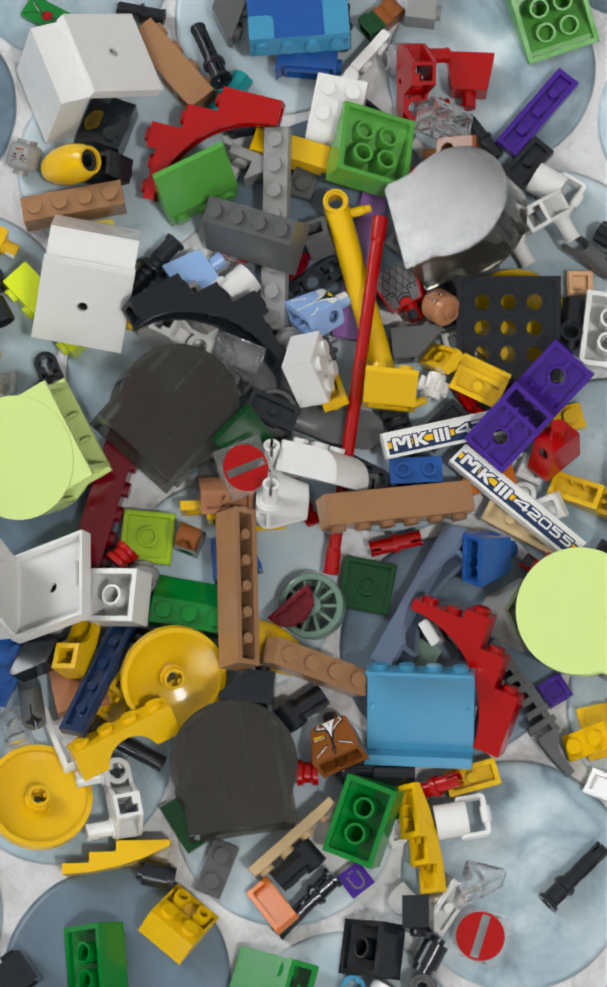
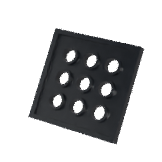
M457 276L459 314L456 318V349H459L463 354L466 352L476 357L475 352L477 348L484 346L490 352V356L485 362L511 373L512 377L510 380H518L534 363L527 357V351L530 347L536 346L543 353L555 339L561 342V276ZM482 294L487 295L490 299L489 307L484 310L476 306V299ZM508 294L513 295L516 299L515 307L510 310L505 309L501 303L502 298ZM534 294L539 295L542 299V305L537 310L529 308L527 304L528 298ZM481 320L487 321L490 325L489 333L484 336L479 335L475 329L476 324ZM507 320L514 322L516 326L514 334L510 336L503 334L501 330L502 324ZM533 320L540 322L542 326L541 333L536 336L530 335L527 331L528 324ZM507 346L512 347L516 352L515 358L510 362L503 360L501 357L502 349ZM556 368L551 371L552 380H560V369Z

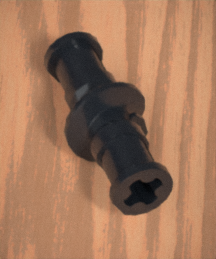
M168 233L165 236L166 239L151 253L149 258L145 256V260L140 258L136 260V265L139 269L135 272L131 297L147 289L151 281H156V276L162 279L165 278L162 266L170 262L178 251L184 249L181 242L173 235Z

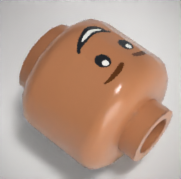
M433 289L422 300L423 315L437 325H449L459 314V300L444 289Z

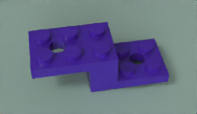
M555 339L530 368L471 429L464 439L502 474L595 373L562 342ZM553 369L563 370L565 374L563 382L557 383L552 380L551 371ZM496 430H504L507 433L508 440L506 443H498L494 439Z

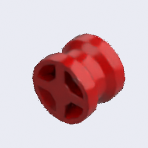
M122 540L116 543V548L113 551H109L106 554V557L117 568H128L131 562L139 558Z
M296 759L297 786H303L305 783H311L313 786L319 785L318 771L312 764V760L304 762L302 759Z

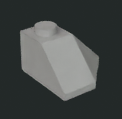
M519 578L490 594L482 603V605L491 609L490 613L498 615L491 636L498 638L501 642L518 652H524L527 648L520 635L516 621V601L524 578Z

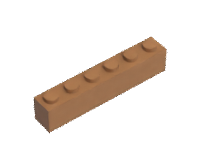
M470 480L329 493L322 495L316 500L321 531L330 530L331 534L346 532L347 528H355L357 532L371 529V526L379 525L380 529L395 527L396 523H403L405 527L419 524V521L425 520L428 521V524L443 522L445 518H451L452 522L467 519V515L475 511Z
M234 506L216 513L219 669L241 672L260 666L256 510Z

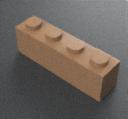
M149 18L138 27L159 80L186 110L188 104L205 107L214 100V88L210 84V78L208 76L203 77L198 72L199 67L192 58L187 59L182 54L184 51L176 40L172 42L167 37L168 32L161 23L156 24L152 18Z
M120 180L20 198L23 219L28 232L50 228L55 214L88 221L127 214Z
M281 637L266 638L260 658L261 665L350 697H365L367 690L366 669Z

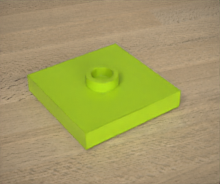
M131 509L124 510L121 540L139 556L136 561H148L154 563V565L171 567L177 514Z

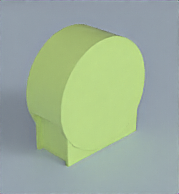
M62 378L50 385L47 384L46 380H43L20 395L0 397V517L25 520L61 511L73 504L83 494L88 484L113 471L66 378Z
M575 547L554 552L539 561L529 571L519 589L516 601V621L520 635L527 648L537 659L559 673L578 677L598 674L607 675V553L603 551Z

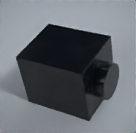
M429 894L402 895V928L407 933H410L412 937H424L426 932H434V899Z

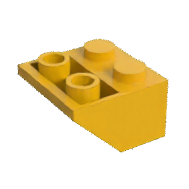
M374 362L372 366L366 365L363 407L415 413L419 370H414V367L408 365L390 368L387 364Z
M178 883L149 912L138 931L180 965L200 943L219 917Z

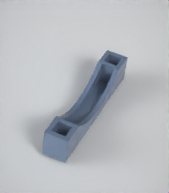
M448 523L444 524L371 655L370 660L373 662L385 661L388 662V665H399L402 662L415 663L419 655L418 642L421 630L418 623L422 622L425 616L411 609L413 600L421 596L424 597L425 594L436 597L447 581L462 569L463 533L470 531Z

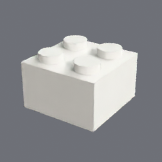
M320 331L290 336L281 368L299 407L303 408L328 403L331 393L334 391L336 375H338V365L329 354L328 342L323 340Z
M91 568V618L85 621L99 626L147 627L152 574L138 568Z

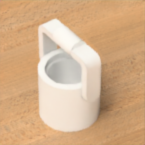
M541 163L531 178L526 192L541 199L558 189L562 192L565 185L569 183L579 189L568 203L571 210H576L584 199L583 194L586 185L566 172L561 174L546 164Z
M242 264L237 265L225 277L219 276L211 283L217 282L226 291L231 303L254 290L256 292L261 290V285Z
M481 793L456 797L452 803L432 806L434 824L439 840L462 837V840L466 841L488 837L491 834L490 823L493 822L490 806L486 805L485 797ZM479 800V810L482 823L485 825V831L470 833L465 802Z

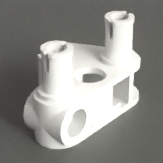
M560 189L533 202L496 224L497 239L503 243L505 248L513 250L522 269L536 261L525 243L526 237L551 223L557 225L566 244L580 237V234L569 217L572 210ZM540 209H542L547 218V221L543 223L536 213ZM507 225L515 228L514 238L507 236L505 232Z
M175 320L147 325L140 328L137 334L145 341L197 367L204 368L212 360L213 351L217 346L214 339L220 329L216 328L206 335L193 330L185 320ZM202 347L204 352L195 353V349Z
M271 439L266 440L263 444V454L268 462V476L263 480L262 486L255 489L256 524L264 529H273L307 520L309 484L286 476L282 471L275 470L280 450V443L273 439V447H270ZM263 457L257 462L256 468L266 464Z
M114 757L110 759L109 770L86 782L79 772L75 771L77 788L101 784L104 788L109 814L107 821L85 824L88 841L110 836L115 841L142 836L144 813L140 793L133 783L127 757ZM113 767L121 770L122 774H120L119 778H115L114 775L110 774ZM125 804L126 811H131V813L120 815L119 805Z

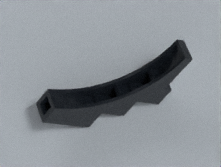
M177 273L129 298L121 308L135 331L147 325L164 321L185 320L199 322L219 328L244 342L260 356L272 373L282 367L286 349L282 344H279L273 335L271 326L264 321L263 318L269 311L266 308L265 301L259 297L255 290L231 303L226 291L217 282L192 294L188 283Z

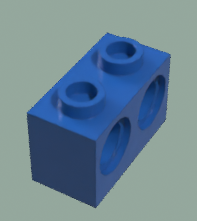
M442 456L389 459L390 488L443 483Z

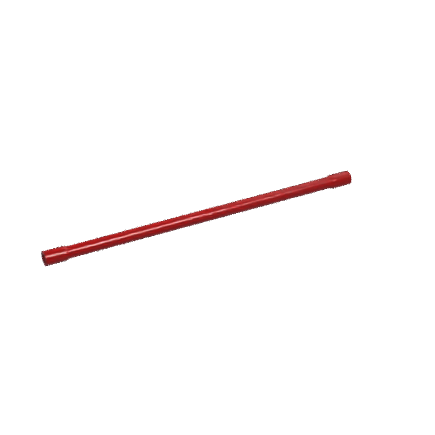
M374 215L372 219L371 243L342 449H345L344 455L354 457L383 243L386 238L388 217ZM336 486L335 493L349 492V489ZM330 532L323 574L334 576L339 574L343 533L331 534Z

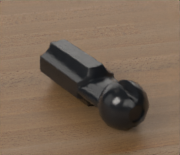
M358 763L335 773V778L341 785H344L348 773L378 780L392 786L415 782V767L364 765L365 763Z

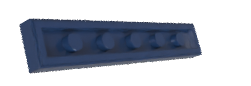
M108 626L59 726L61 733L86 737L138 627Z

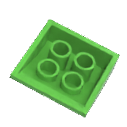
M505 0L511 21L529 65L600 41L589 0Z
M345 100L328 157L326 181L396 201L408 189L415 122Z
M222 141L152 174L158 202L171 227L176 224L178 226L183 225L191 217L199 213L201 215L204 214L209 195L232 201L239 194L238 184Z

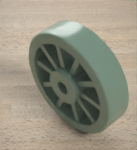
M318 573L299 575L292 579L284 588L280 596L279 607L305 584H309L310 587H316L313 595L314 607L303 625L300 624L297 627H289L288 629L295 635L307 640L326 638L333 634L344 620L346 614L344 593L338 584L325 575ZM322 588L328 591L319 598ZM330 597L333 598L334 604L323 603ZM324 609H334L332 618L323 613ZM321 615L329 621L323 626L320 625L318 618ZM312 618L316 628H308Z

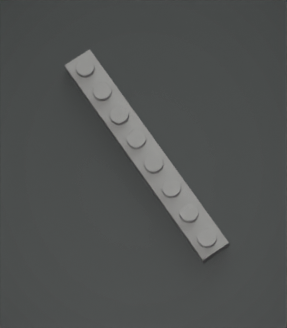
M289 126L264 128L263 211L290 218L292 128ZM262 266L261 298L265 301L266 308L269 311L263 319L271 326L272 331H278L288 327V315L284 302L288 301L289 274Z

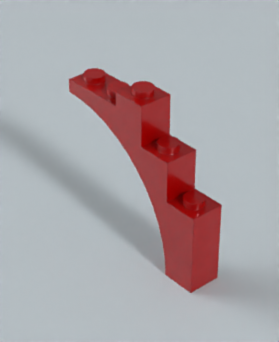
M224 86L223 92H219L215 106L218 107V111L188 104L187 110L184 109L180 117L182 128L152 121L151 127H148L144 140L147 142L146 146L151 150H155V153L151 154L148 160L150 172L148 179L145 178L142 183L141 193H144L143 198L157 203L158 199L152 174L179 162L189 151L210 137L237 128L280 127L286 106L285 103L281 100Z
M425 594L424 597L415 598L411 609L424 615L442 628L458 646L469 667L475 668L479 721L473 748L498 758L505 753L525 694L518 692V687L507 683L501 685L511 655L505 653V648L499 645H487L498 615L490 613V608L480 604L466 608L465 613H462L463 609L452 604L445 606L438 603L439 599L431 595Z

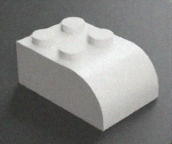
M318 72L305 139L331 147L343 102L347 100L365 106L369 83Z
M588 289L585 297L583 334L579 344L578 358L588 367L607 370V292Z
M294 437L293 441L282 439L275 470L356 491L368 489L369 476L366 466L359 459L344 455L345 449L333 446L329 448L328 444L310 441V445H308L309 440Z

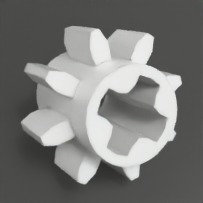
M429 371L427 377L421 375L417 390L422 391L420 396L426 397L427 401L435 403L439 402L440 397L446 399L450 385L445 383L447 377L435 371Z

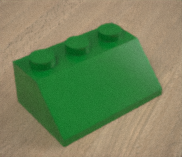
M160 575L152 597L148 618L149 625L156 628L182 625L194 628L204 633L207 637L218 638L217 585Z
M348 773L322 850L369 869L380 867L405 790L378 780Z
M123 921L96 922L64 928L68 987H128Z

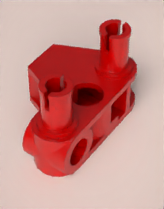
M425 43L399 44L396 55L397 116L418 121L426 119L429 114H449V98L428 99V93L436 85V63H450V48H428ZM412 102L415 104L413 112L409 111V105Z

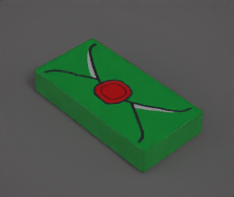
M28 0L20 13L21 18L37 26L55 23L62 14H71L46 0Z

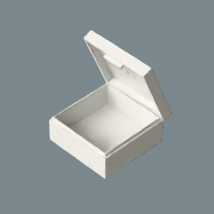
M62 14L55 23L30 28L16 70L46 144L73 138L90 98L158 96L164 90L132 14ZM109 50H113L116 56L111 55Z
M55 214L50 227L47 250L43 258L31 337L121 353L127 318L121 308L131 298L141 230ZM85 303L88 307L82 310L78 307V304Z
M81 529L15 556L0 538V640L11 638L12 641L21 644L91 618L90 533ZM56 584V590L51 592L52 586Z

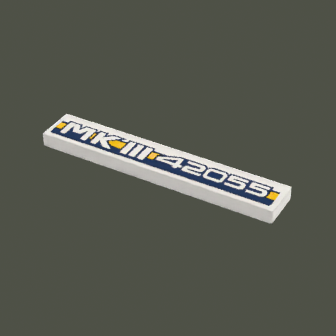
M488 411L380 434V440L385 460L466 443L467 441L464 437ZM496 430L494 436L507 433L504 430Z
M467 444L449 460V466L466 480H470L472 485L552 551L557 552L567 548L584 547L586 545V542L503 473L501 474L492 464Z

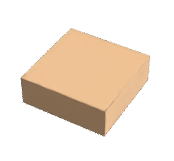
M567 271V297L577 296L585 298L587 290H593V271Z

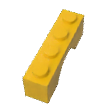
M85 620L73 624L68 637L63 642L56 644L51 668L66 679H83L95 655L101 626Z
M161 697L149 700L145 706L135 711L125 712L121 718L111 723L100 725L97 730L89 733L85 738L76 737L72 743L66 746L79 774L86 782L110 769L111 755L117 745L123 740L134 736H143L153 740L158 745L182 732L170 705Z

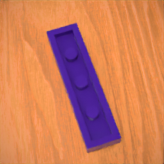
M559 68L498 137L496 145L515 158L575 91L579 82Z

